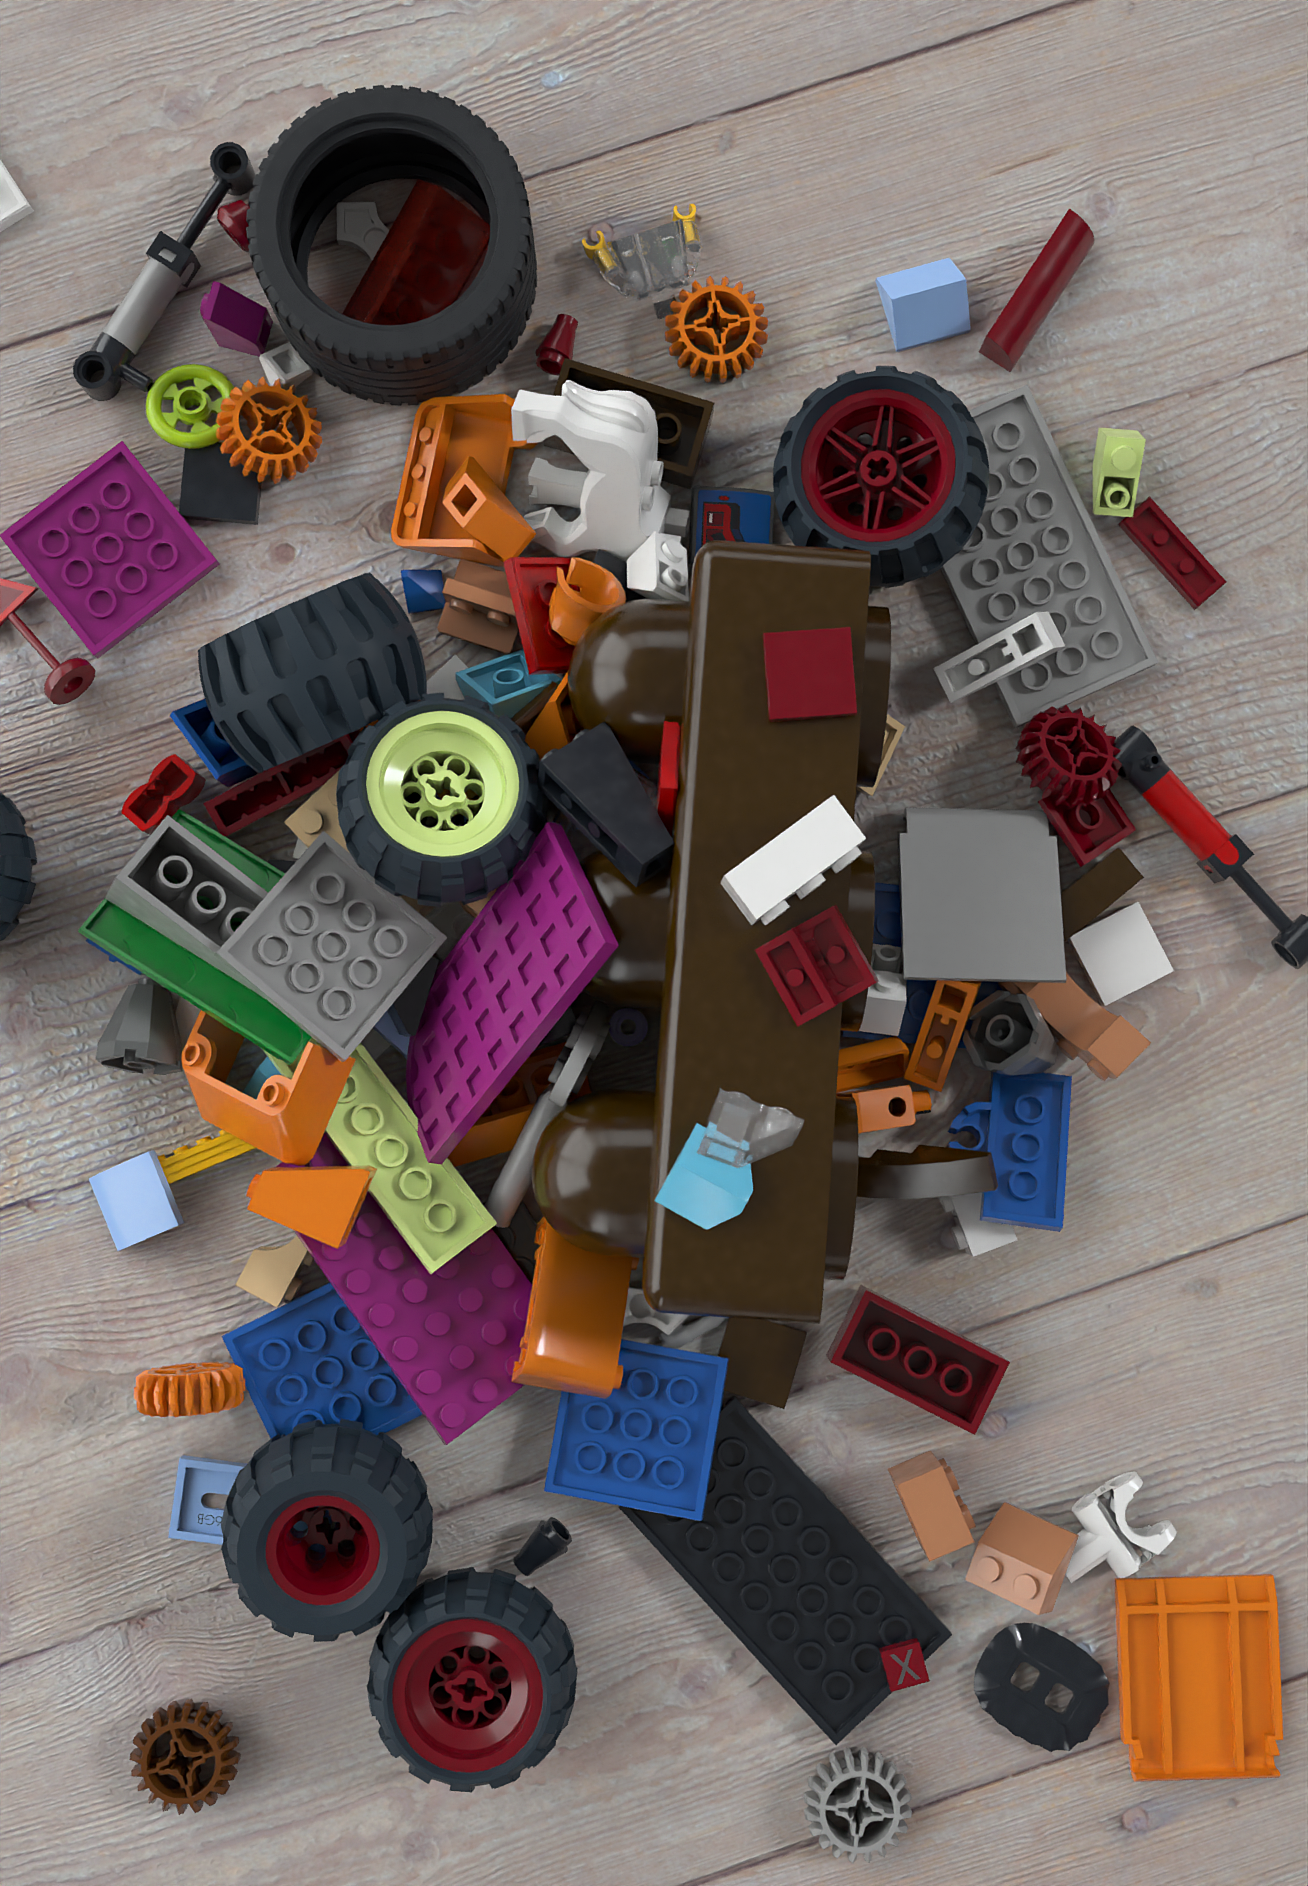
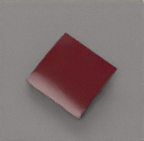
M836 905L755 949L797 1027L879 982Z

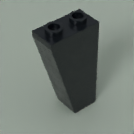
M605 722L591 730H582L569 744L559 750L557 748L552 749L544 755L539 764L538 788L636 888L668 866L674 841L611 728Z

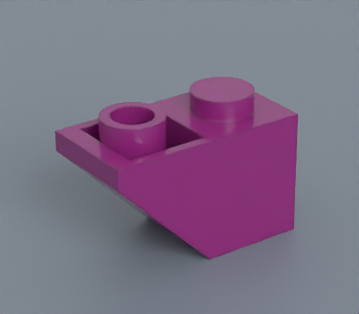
M213 281L210 293H205L202 298L200 314L218 346L260 357L265 352L273 324L267 308L226 285Z

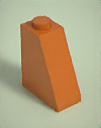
M370 1165L269 1168L264 1170L261 1175L256 1174L253 1177L246 1194L247 1197L251 1198L247 1210L338 1249L348 1239L377 1168Z

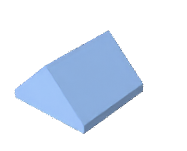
M950 258L876 278L875 281L896 352L970 332L966 278Z

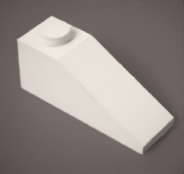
M1035 612L933 669L950 703H953L1040 661L1066 646L1049 612Z

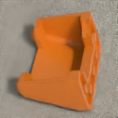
M543 1217L536 1227L534 1244L541 1245V1247L535 1251L534 1255L536 1265L525 1333L521 1338L520 1347L522 1349L519 1361L514 1363L511 1382L606 1399L611 1395L613 1389L620 1388L622 1382L623 1365L618 1364L631 1270L635 1271L637 1269L639 1258L608 1256L585 1251L560 1236Z

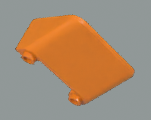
M506 394L433 397L421 403L415 414L391 528V537L396 545L405 549L504 567L503 562L506 560L464 530L442 501L446 485L468 456L475 458L505 495L514 450H531L538 444L527 443V440L513 441L511 409L515 399Z

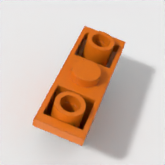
M468 456L446 485L442 503L464 530L503 559L507 560L510 557H518L534 538L536 532L475 458Z

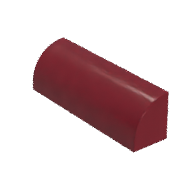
M1071 209L1067 211L993 324L979 350V353L1009 372L1012 371L1094 245L1095 239L1092 230Z
M346 734L325 745L265 770L203 804L219 833L226 837L324 785L345 765L348 749L353 742L349 734Z

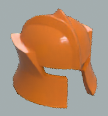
M571 557L566 580L563 570L557 567V586L553 590L549 604V621L552 629L560 634L567 643L576 646L583 632L596 618L609 609L625 603V591L613 573L602 566L582 558ZM568 584L579 586L580 592L572 590Z

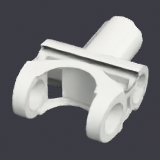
M1127 1472L1105 1482L1104 1485L1094 1492L1084 1495L1073 1505L1072 1512L1084 1529L1077 1533L1079 1537L1065 1574L1071 1584L1104 1560L1107 1561L1118 1578L1130 1576L1138 1571L1142 1564L1156 1554L1159 1555L1175 1538L1177 1531L1169 1520L1161 1521L1153 1526L1147 1525L1143 1528H1132L1127 1525L1125 1520L1126 1507L1134 1498L1133 1494L1143 1484L1137 1472ZM1101 1494L1107 1499L1108 1510L1098 1497ZM1128 1539L1142 1547L1139 1549L1143 1554L1139 1557Z

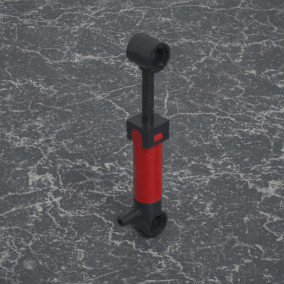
M1130 726L1115 739L1112 745L1121 750L1118 754L1113 755L1122 763L1117 775L1129 781L1199 859L1196 864L1213 883L1224 881L1230 876L1280 931L1277 934L1278 936L1271 941L1275 951L1290 966L1300 969L1308 961V916L1301 914L1292 921L1242 866L1254 853L1237 834L1230 835L1162 760L1161 755L1158 754L1157 748L1150 738L1139 728Z

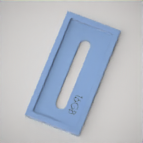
M182 1455L179 1458L168 1538L222 1545L221 1521L224 1509L206 1506L203 1503V1495L206 1493L229 1495L239 1471L247 1463ZM326 1510L324 1517L328 1518L332 1528L331 1515H329V1510ZM299 1521L293 1526L298 1531L308 1528L307 1524L303 1521ZM318 1543L310 1546L316 1552L322 1553L326 1550L323 1545Z

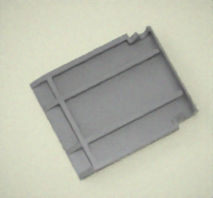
M905 807L903 820H906L905 832L899 833L898 837L903 980L1066 983L1057 836H1049L1048 817L1043 810Z

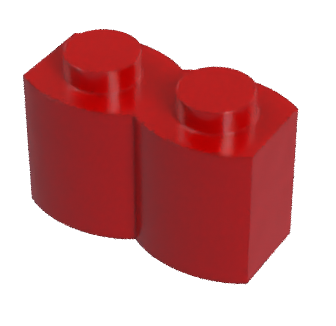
M176 754L170 755L154 768L147 784L138 787L128 796L123 804L121 813L141 831L151 835L167 815L172 818L180 807L191 803L200 794L206 779L187 761Z

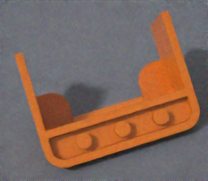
M200 1010L182 1051L181 1062L201 1117L282 1162L295 1166L307 1164L316 1153L356 1059L349 1056L346 1061L341 1062L326 1048L308 1042L292 1079L283 1075L271 1076L263 1084L257 1099H254L225 1084L245 1037L236 1031H232Z

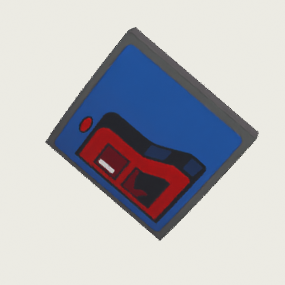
M694 486L691 493L688 564L693 565L699 549L705 543L712 540L772 544L774 492L735 487Z

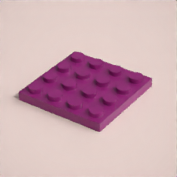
M123 441L0 534L1 539L97 659L220 565Z

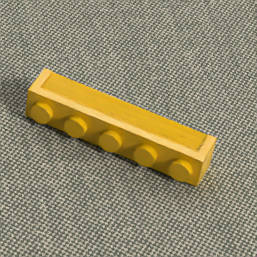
M221 1130L219 1131L220 1136L211 1139L210 1135L196 1141L197 1146L188 1148L185 1145L173 1150L175 1155L166 1158L163 1154L158 1156L168 1184H171L256 1149V1147Z

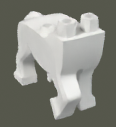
M566 380L562 385V396L538 394L519 389L511 409L513 441L527 440V443H538L552 435H557L589 469L588 472L561 469L550 465L546 460L535 458L528 475L529 485H534L533 491L529 495V505H565L581 509V514L573 522H567L562 519L553 506L526 514L524 519L536 532V535L530 542L546 547L559 557H575L585 552H598L600 549L626 563L628 558L654 531L668 539H674L682 545V537H687L689 531L690 511L671 508V495L660 485L663 475V462L657 461L658 427L655 411L646 399L631 391H596L588 389L571 380Z

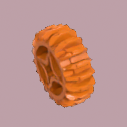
M709 276L706 280V287L703 288L695 280L692 283V293L682 289L679 292L681 302L672 301L670 304L672 314L667 315L665 318V326L669 328L665 332V341L672 343L669 347V354L671 356H680L677 363L680 369L691 364L690 376L692 378L696 377L700 371L705 372L704 381L707 383L711 381L712 374H718L720 382L724 383L729 371L738 379L741 377V366L751 370L754 367L753 358H761L763 355V348L760 345L766 344L768 334L763 331L768 327V319L761 316L764 312L763 304H753L756 296L753 290L744 295L742 294L743 284L741 281L735 284L734 288L728 287L729 279L726 276L722 278L721 285H714V279ZM707 306L708 311L705 317L694 320V324L686 325L689 318L697 310ZM721 306L728 307L738 314L730 315L724 312ZM713 316L715 317L716 326L722 332L720 334V343H718L717 334L711 328ZM748 334L739 348L726 354L725 348L727 343L739 339V335ZM694 345L707 346L711 350L712 355L700 351Z
M264 376L258 380L257 387L248 379L244 382L242 390L235 387L230 392V398L223 399L220 407L222 411L216 417V423L220 426L217 428L216 437L218 440L224 441L220 448L222 454H233L229 461L231 467L241 463L244 465L242 471L244 477L248 476L252 470L258 473L257 480L259 483L264 481L266 475H270L272 481L276 484L280 482L282 474L291 481L295 478L296 471L303 474L309 467L308 462L312 463L315 461L318 455L316 449L320 448L322 443V437L318 435L322 429V422L314 420L317 416V408H306L309 400L307 395L299 398L294 395L296 392L295 384L290 386L288 390L282 389L279 378L275 380L273 386H268ZM241 415L247 420L246 425L252 432L249 440L244 438L239 427V417ZM290 421H292L298 432V446L291 440L292 435L287 430ZM261 451H268V452H271V453H273V454H267V453H264V452H261Z
M216 1361L190 1362L144 1370L136 1376V1387H134V1400L137 1402V1410L151 1417H179L219 1413L223 1410L236 1408L244 1401V1391H246L243 1368L235 1365V1363H219Z

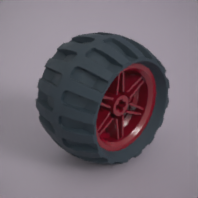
M876 366V371L856 374L855 370L838 375L837 381L825 389L819 387L803 401V406L796 416L791 417L780 438V445L773 468V490L778 515L794 546L870 551V586L885 588L902 586L918 578H925L941 569L946 562L959 553L978 525L985 507L989 487V462L984 439L965 404L952 391H947L941 387L934 378L918 371H914L912 374L897 370L896 366ZM863 434H868L873 439V444L869 449L858 443V438ZM908 438L912 441L913 445L898 450L897 445L901 439ZM837 467H844L848 470V473L836 479L833 476V471ZM883 468H886L887 477L884 478L879 475L875 480L873 479L872 470L875 469L880 472ZM917 475H925L928 479L925 487L921 489L912 483ZM859 503L864 508L863 513L859 516L850 515L848 508L851 504ZM898 507L902 509L903 515L900 519H889V511H893Z
M370 572L342 581L279 608L224 634L198 650L200 681L210 713L229 745L257 773L289 761L383 718L382 712L385 713V710L399 701L410 704L420 700L422 694H427L425 664L414 628L394 596Z

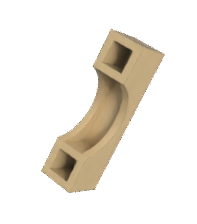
M297 1235L286 1245L277 1247L260 1246L253 1250L235 1286L275 1307H279L286 1299L290 1302L293 1301L303 1283V1280L299 1279L298 1276L305 1264L311 1266L314 1259Z

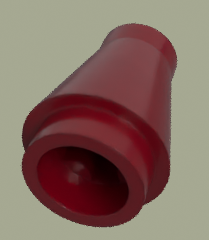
M558 314L554 324L536 349V364L544 372L559 376L564 358L572 360L575 334L578 327V321L574 317L567 314Z

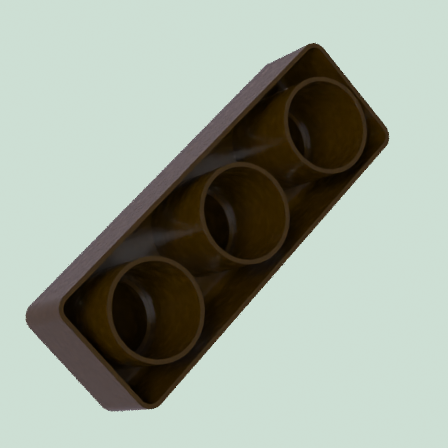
M722 540L709 541L699 549L695 556L689 601L640 599L615 606L601 614L587 627L578 640L570 660L568 692L571 706L578 722L583 729L589 730L605 722L611 728L629 761L659 764L664 721L679 722L681 728L678 789L672 836L674 846L668 866L637 888L600 850L593 852L579 862L619 945L582 991L597 1000L615 1006L660 1009L655 1091L600 1090L578 1097L561 1108L547 1123L536 1144L532 1160V1185L536 1201L545 1219L560 1236L571 1244L585 1251L601 1255L643 1258L642 1286L644 1297L649 1306L660 1313L819 1324L822 1313L824 1279L844 1280L847 1273L855 1222L859 1145L858 1115L855 1099L853 1097L836 1096L840 1030L859 1031L864 1017L868 988L797 1027L755 949L836 905L871 966L875 916V870L873 855L871 851H861L862 854L838 873H835L830 867L822 873L826 881L801 900L796 893L785 900L790 907L766 926L761 919L751 925L721 885V881L725 874L833 795L854 821L856 786L872 788L875 785L882 757L888 711L891 671V618L888 607L868 606L871 570L870 551ZM850 627L857 715L769 722L763 633ZM696 1123L749 1151L753 1192L741 1214L707 1230L654 1201Z

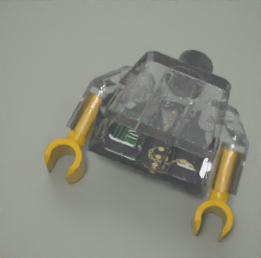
M689 204V215H680L676 205L673 208L672 222L607 242L608 248L601 231H596L599 243L595 246L588 245L585 238L582 239L587 257L594 261L603 278L623 297H632L634 301H641L651 297L657 319L677 314L670 307L671 302L676 301L673 290L690 285L689 278L697 270L702 243L695 222L696 206L694 204Z

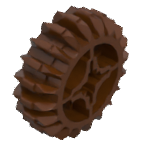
M188 1699L184 1703L183 1708L180 1707L176 1700L168 1705L167 1711L159 1707L153 1713V1719L147 1718L142 1723L141 1729L143 1732H138L133 1739V1744L138 1748L133 1749L129 1760L138 1764L131 1770V1776L143 1777L137 1786L138 1791H145L149 1788L152 1792L148 1798L149 1804L154 1803L157 1798H160L164 1801L162 1804L163 1812L168 1811L172 1804H176L178 1815L184 1814L188 1804L194 1813L202 1809L204 1802L209 1806L214 1805L218 1799V1794H226L230 1787L228 1781L234 1780L238 1773V1770L233 1765L238 1764L241 1759V1753L233 1749L239 1744V1737L227 1736L233 1728V1722H226L221 1725L219 1720L223 1715L222 1710H217L213 1716L208 1714V1702H203L199 1710H195L193 1699ZM170 1730L172 1735L169 1741L170 1749L157 1757L156 1746L158 1738ZM191 1730L200 1733L206 1739L196 1737ZM180 1751H182L184 1756L178 1755ZM215 1756L214 1774L200 1782L199 1774L202 1771L200 1764L205 1763L209 1757ZM166 1774H170V1775L175 1776V1777L178 1779L179 1782H177V1781L171 1779V1778H170L168 1775H166Z

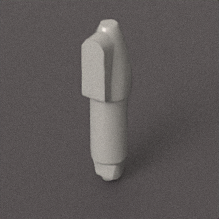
M702 1316L687 1325L681 1323L670 1335L666 1333L659 1335L662 1341L661 1345L675 1349L682 1347L686 1343L692 1342L695 1338L721 1325L728 1318Z

